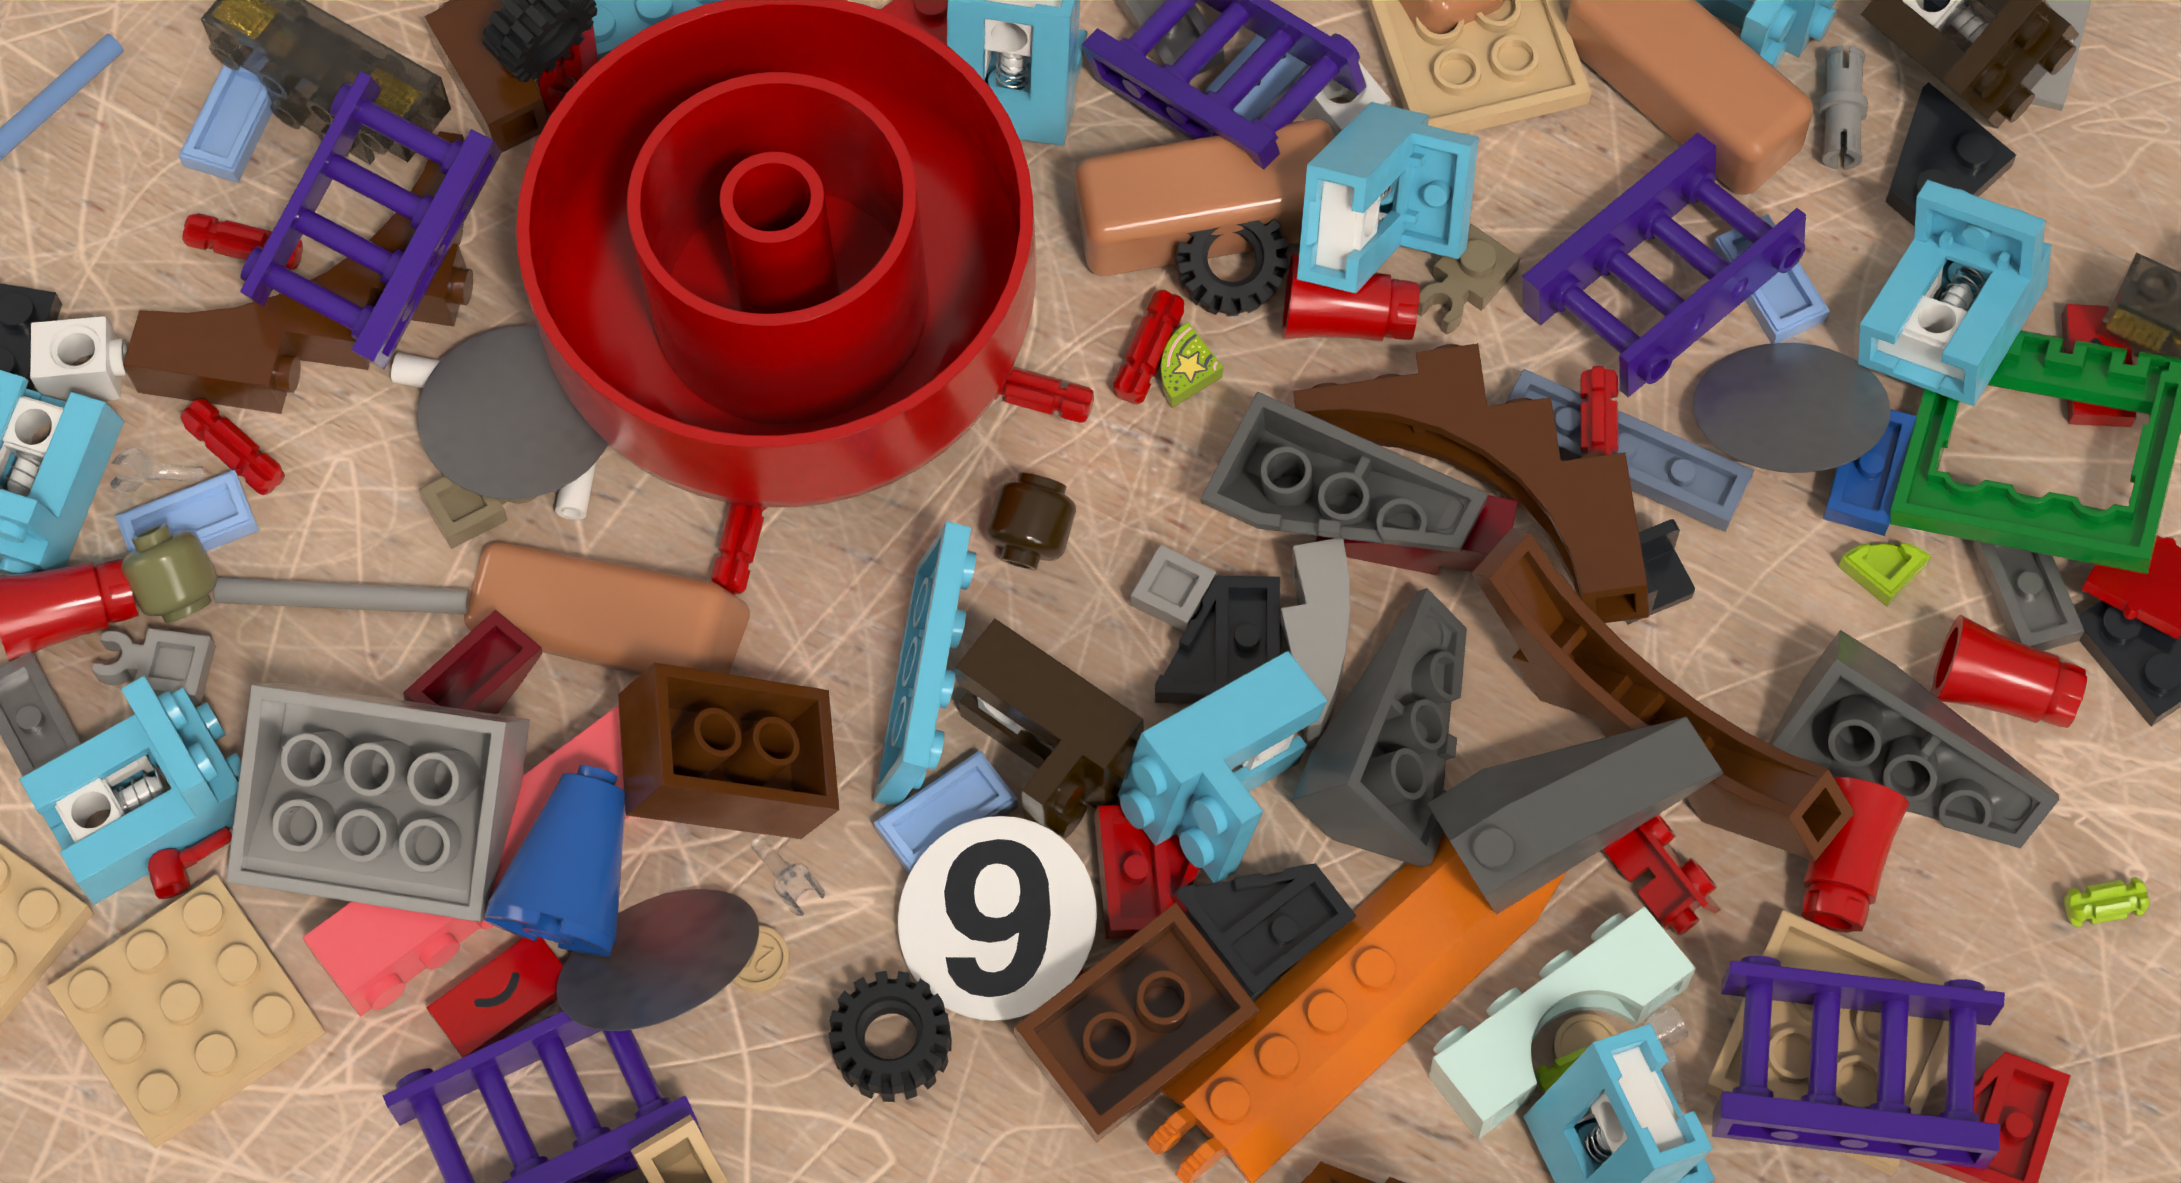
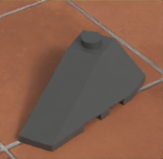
M1257 391L1206 486L1200 501L1204 505L1257 529L1460 553L1488 499V493Z
M1428 588L1417 591L1313 748L1291 800L1332 840L1420 867L1432 864L1444 832L1427 803L1447 792L1444 790L1446 760L1456 757L1457 737L1448 733L1451 702L1461 698L1467 628Z
M1842 630L1837 633L1803 679L1769 741V744L1789 754L1828 768L1833 777H1850L1866 780L1900 793L1909 802L1907 812L1940 820L1945 828L2021 848L2059 801V794L1897 665Z
M1684 717L1484 768L1430 801L1427 805L1497 915L1723 775V771L1688 718Z

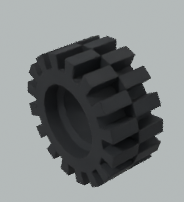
M502 0L500 4L503 8L500 11H493L488 19L492 24L484 28L483 35L485 38L482 40V43L518 81L520 79L522 82H528L530 78L533 80L539 79L544 69L548 73L557 67V61L560 58L565 61L572 54L569 50L574 44H581L585 38L582 33L590 30L594 23L591 18L597 15V8L595 7L597 4L594 0Z
M1275 218L1267 226L1263 225L1259 220L1236 224L1244 229L1233 233L1243 237L1251 245L1255 254V266L1252 273L1247 278L1237 282H1228L1218 278L1209 267V248L1221 236L1211 234L1218 228L1188 233L1193 238L1191 244L1179 241L1175 257V269L1179 273L1178 282L1182 290L1185 288L1190 294L1189 299L1195 305L1200 303L1207 308L1206 311L1215 315L1218 312L1227 313V317L1238 316L1243 312L1251 313L1269 301L1283 282V277L1289 263V258L1286 255V250L1289 248L1286 237L1282 238L1279 232L1281 226Z
M887 971L875 972L876 981L867 984L863 976L853 982L855 991L851 995L844 990L837 999L839 1009L838 1011L832 1010L829 1020L831 1026L829 1039L837 1069L842 1071L844 1080L851 1088L855 1084L859 1086L861 1095L872 1099L874 1093L882 1094L883 1102H895V1094L905 1093L906 1100L918 1096L916 1088L924 1084L927 1090L936 1083L935 1074L939 1070L944 1073L949 1063L947 1054L948 1051L952 1050V1037L948 1013L945 1012L944 1002L939 994L933 995L930 984L921 978L915 984L911 982L910 973L898 971L897 979H888ZM882 1015H902L909 1019L916 1028L917 1037L913 1047L899 1058H880L870 1052L865 1044V1033L868 1026Z

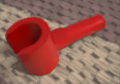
M224 827L192 847H187L180 852L176 849H165L153 854L149 860L148 871L156 897L158 899H168L185 892L190 887L186 868L197 864L198 861L229 844L232 840V834L228 828Z

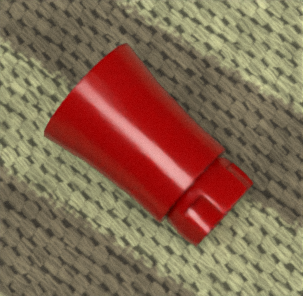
M1291 255L1283 303L1282 340L1318 337L1351 338L1382 342L1384 337L1401 340L1413 339L1420 298V285L1418 283L1399 279L1391 280V274L1375 272L1355 294L1298 280L1299 255Z
M124 559L112 560L97 564L96 566L93 561L64 568L27 574L0 575V637L9 662L29 651L34 653L43 648L82 635L110 629V622L116 623L139 616L137 602L132 594L129 582L121 570Z
M1959 615L1953 622L1940 652L1931 693L1942 702L1969 705L2000 712L2033 723H2038L2042 720L2051 725L2068 728L2074 721L2083 700L2088 676H2086V669L2060 661L2058 655L2017 642L1993 632L1963 615Z
M1834 777L1855 813L1817 860L1809 859L1803 883L1807 891L1802 905L1801 916L1805 920L1829 930L1844 933L1862 932L1867 921L1869 906L1876 901L1881 876L1894 837L1909 807V802L1900 793L1883 785L1850 777Z

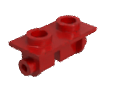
M1658 814L1602 850L1630 883L1650 868L1656 877L1637 893L1659 919L1665 930L1673 928L1678 936H1681L1699 922L1700 919L1694 911L1700 906L1713 913L1721 910L1709 895L1717 889V886L1694 858L1691 857L1683 863L1668 844L1676 838L1675 833Z

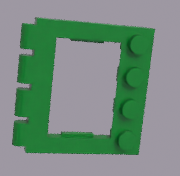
M2020 330L1989 381V386L2150 414L2149 424H2143L2130 482L2134 483L2131 497L2129 498V506L2114 504L2109 509L2104 510L2083 506L2080 504L2078 497L2049 492L2043 497L2019 494L2015 491L2013 485L1984 480L1979 485H1972L1953 481L1949 473L1938 471L1944 448H1948L1960 401L1924 389L1890 511V524L2148 574L2181 437V358L2140 351L2136 366L2125 364L2127 349L2076 340L2073 354L2062 353L2064 338Z

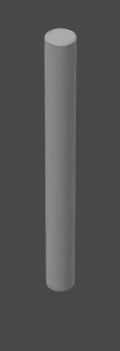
M217 578L214 588L215 603L467 615L471 595L469 589Z

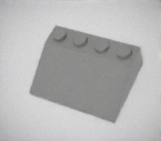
M284 682L251 685L226 882L477 922L484 921L487 903L490 900L521 788L530 719Z

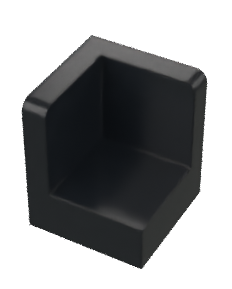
M1674 519L1639 532L1648 588L1649 616L1691 599L1695 592V586L1674 549L1680 532ZM1641 619L1626 620V623L1629 625Z

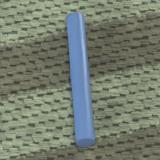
M106 34L0 128V161L124 52L122 46L114 37Z

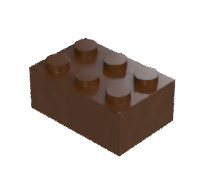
M654 662L618 694L626 816L802 839L840 810L829 690Z
M1175 903L1014 1026V1037L1097 1143L1255 1021L1260 1009L1177 903Z

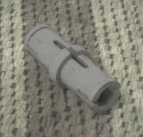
M1843 46L1831 48L1825 54L1826 94L1821 97L1819 105L1820 117L1825 121L1822 161L1827 167L1838 169V154H1840L1841 147H1844L1845 170L1855 168L1862 162L1861 121L1867 116L1868 100L1862 94L1864 52L1857 47L1849 46V62H1847L1846 68H1844Z

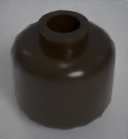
M1024 472L1018 474L1016 481H1007L1000 485L987 525L986 536L993 545L1003 549L1001 561L1016 567L1037 570L1040 560L1053 561L1059 559L1064 554L1076 514L1074 501L1065 495L1066 485L1050 478Z

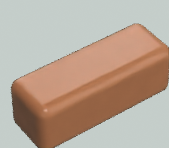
M1570 0L1566 28L1572 37L1579 58L1680 146L1696 133L1701 134L1716 145L1715 176L1735 193L1747 195L1755 192L1802 149L1813 114L1811 99L1696 0Z
M1310 119L1292 122L1279 129L1275 133L1278 136L1276 143L1280 155L1264 170L1254 163L1252 155L1221 136H1211L1083 159L1074 170V206L1088 268L1098 276H1111L1175 265L1179 241L1191 244L1193 238L1188 233L1213 228L1218 229L1211 235L1221 236L1211 244L1208 251V259L1253 251L1251 245L1243 237L1233 233L1244 229L1236 224L1259 220L1263 225L1267 226L1274 218L1281 226L1279 232L1282 238L1286 237L1288 245L1300 243L1307 164L1335 138L1332 127L1324 120Z
M498 541L487 545L481 553L470 591L468 615L464 614V623L472 631L494 610H497L541 646L543 653L636 675L643 673L654 662L729 674L749 622L750 610L743 600L714 582Z

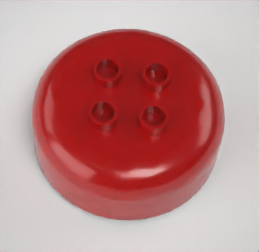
M723 0L673 15L637 33L615 47L593 65L567 92L553 111L533 148L525 169L518 200L517 247L525 290L546 355L556 378L569 400L588 424L615 451L641 470L687 492L730 504L755 507H802L827 504L874 491L919 470L958 441L989 408L1005 384L1019 355L1032 315L1036 290L1033 194L1030 172L1023 147L1008 113L993 90L975 69L949 46L925 30L895 15L847 0Z

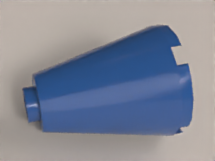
M579 765L577 774H562L488 901L485 921L487 923L533 941H537V937L557 942V948L592 956H610L613 944L616 943L625 824V791L615 786L618 778L617 775L589 765Z

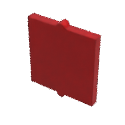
M2157 535L2148 574L2098 564L2094 565L2081 590L2123 611V615L2127 619L2133 620L2136 618L2177 640L2181 636V547L2176 545V541L2173 538H2162Z

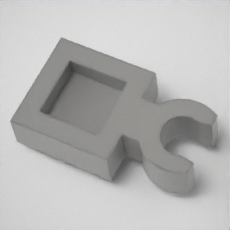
M148 628L144 645L133 644L127 635L118 631L101 633L100 641L105 649L113 652H122V655L112 665L93 663L92 672L100 682L115 686L124 684L132 678H135L134 681L145 676L157 696L168 690L172 694L184 688L192 703L201 705L216 648L210 636Z

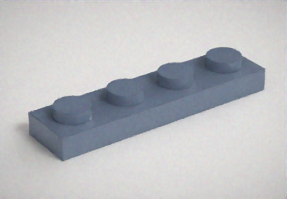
M1523 369L1506 402L1516 398H1530L1534 400L1551 397L1560 459L1565 461L1574 460L1587 454L1582 453L1580 450L1581 402H1587V399H1582L1580 393ZM1618 410L1619 449L1616 452H1612V454L1626 453L1632 491L1726 532L1749 486L1754 470Z

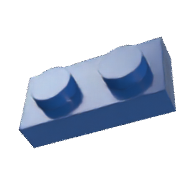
M1891 409L1888 427L1880 441L1858 459L1836 467L1823 516L1824 520L1885 536L1890 523L1893 499L1917 416Z

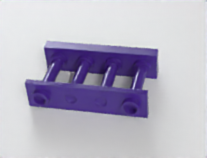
M1165 0L1129 39L1122 37L1118 41L1097 28L1081 44L1097 81L1191 140L1211 136L1223 137L1252 155L1254 163L1263 170L1280 155L1276 143L1278 136L1275 132L1292 123L1331 80L1357 95L1366 88L1358 62L1360 59L1359 52L1348 39L1337 33L1329 36L1270 0H1200L1221 14L1172 66L1164 64L1163 67H1160L1147 59L1146 55L1199 0ZM1242 26L1265 39L1258 49L1216 93L1208 91L1204 94L1190 85L1189 82ZM1286 53L1310 66L1261 120L1254 118L1248 121L1234 112L1233 109Z
M360 71L353 84L346 82L338 91L330 110V114L335 118L264 248L257 246L248 256L240 275L241 280L245 281L240 292L264 307L274 289L352 330L351 337L356 339L352 351L364 360L385 369L502 151L494 140L473 129L470 130L464 142L456 140L454 143H451L376 104L375 101L382 89L371 76ZM362 125L441 165V173L446 176L435 197L428 194L421 198L345 158ZM332 180L411 220V228L415 229L416 232L405 252L398 249L392 253L315 213ZM304 234L382 275L381 282L386 284V287L375 307L368 304L365 308H362L286 268L285 266L302 235Z
M1696 133L1522 275L1523 312L1540 326L1558 311L1565 312L1568 310L1621 353L1619 355V390L1628 398L1645 383L1653 384L1661 379L1676 357L1778 272L1786 273L1790 271L1800 261L1805 251L1806 214L1796 208L1774 227L1760 218L1715 183L1716 145L1699 133ZM1700 202L1752 242L1753 245L1729 264L1674 221L1672 217L1689 203L1696 204ZM1657 238L1708 278L1709 281L1688 299L1684 300L1631 258L1628 253L1645 239ZM1613 274L1663 314L1665 318L1640 337L1583 290L1600 276Z
M1747 956L1742 958L1740 962L1730 961L1721 982V994L1745 997L1740 1084L1738 1087L1733 1088L1732 1092L1722 1091L1713 1110L1711 1137L1986 1169L1998 1154L2000 1124L1980 1122V1116L1973 1113L1977 1024L1991 1026L2004 1007L2005 992L1987 991L1982 983L1966 979L1950 980L1945 982L1944 985L1782 967L1779 960L1767 956ZM1772 1000L1813 1005L1808 1095L1802 1096L1801 1101L1774 1098L1773 1091L1767 1089ZM1840 1008L1881 1013L1877 1103L1871 1104L1869 1109L1842 1106V1100L1836 1097ZM1908 1016L1949 1021L1945 1111L1938 1114V1117L1911 1114V1108L1904 1105Z
M563 1011L436 1071L426 1068L412 1072L396 1083L395 1090L383 1095L387 1108L399 1126L417 1118L445 1183H475L442 1106L477 1089L481 1092L514 1166L510 1173L511 1179L502 1183H609L639 1169L630 1151L631 1149L688 1115L692 1116L702 1134L686 1095L675 1101H672L670 1097L663 1098L632 1030L604 1031L588 1028L571 1020ZM600 1031H603L639 1109L634 1115L635 1120L612 1131L609 1127H601L566 1050V1047ZM539 1060L543 1063L577 1138L572 1144L574 1149L551 1160H548L545 1156L539 1157L504 1079L505 1076Z

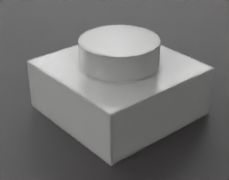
M1160 544L1130 595L1131 606L1185 632L1190 621L1194 620L1202 607V600L1217 576V571Z

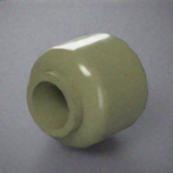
M163 523L147 529L131 539L136 549L124 558L121 570L129 582L132 594L140 610L148 616H162L165 623H170L192 615L211 603L212 600L209 593L216 586L217 574L195 532L191 530L171 532L167 523Z

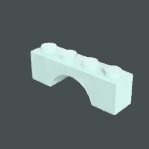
M1645 906L1628 919L1623 913L1612 916L1591 935L1594 941L1593 944L1576 956L1570 950L1562 952L1547 963L1539 972V976L1542 978L1540 982L1523 994L1517 987L1507 991L1486 1010L1489 1016L1488 1019L1471 1031L1465 1025L1459 1026L1435 1045L1433 1051L1436 1053V1056L1432 1060L1429 1079L1477 1140L1531 1102L1537 1085L1531 1062V1044L1537 1034L1551 1021L1571 1012L1593 1010L1615 1015L1636 1026L1688 988L1696 968Z

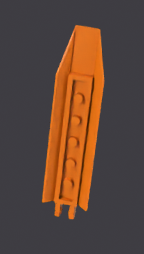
M1443 832L1431 865L1420 867L1407 863L1354 911L1356 917L1303 957L1254 1002L1260 1009L1255 1021L1162 1092L1164 1096L1182 1106V1109L1176 1111L1164 1124L1155 1130L1146 1145L1156 1155H1161L1163 1152L1173 1148L1191 1128L1197 1125L1209 1140L1182 1161L1175 1175L1183 1183H1193L1226 1155L1228 1158L1231 1157L1248 1183H1255L1538 921L1567 871L1496 915L1445 832Z

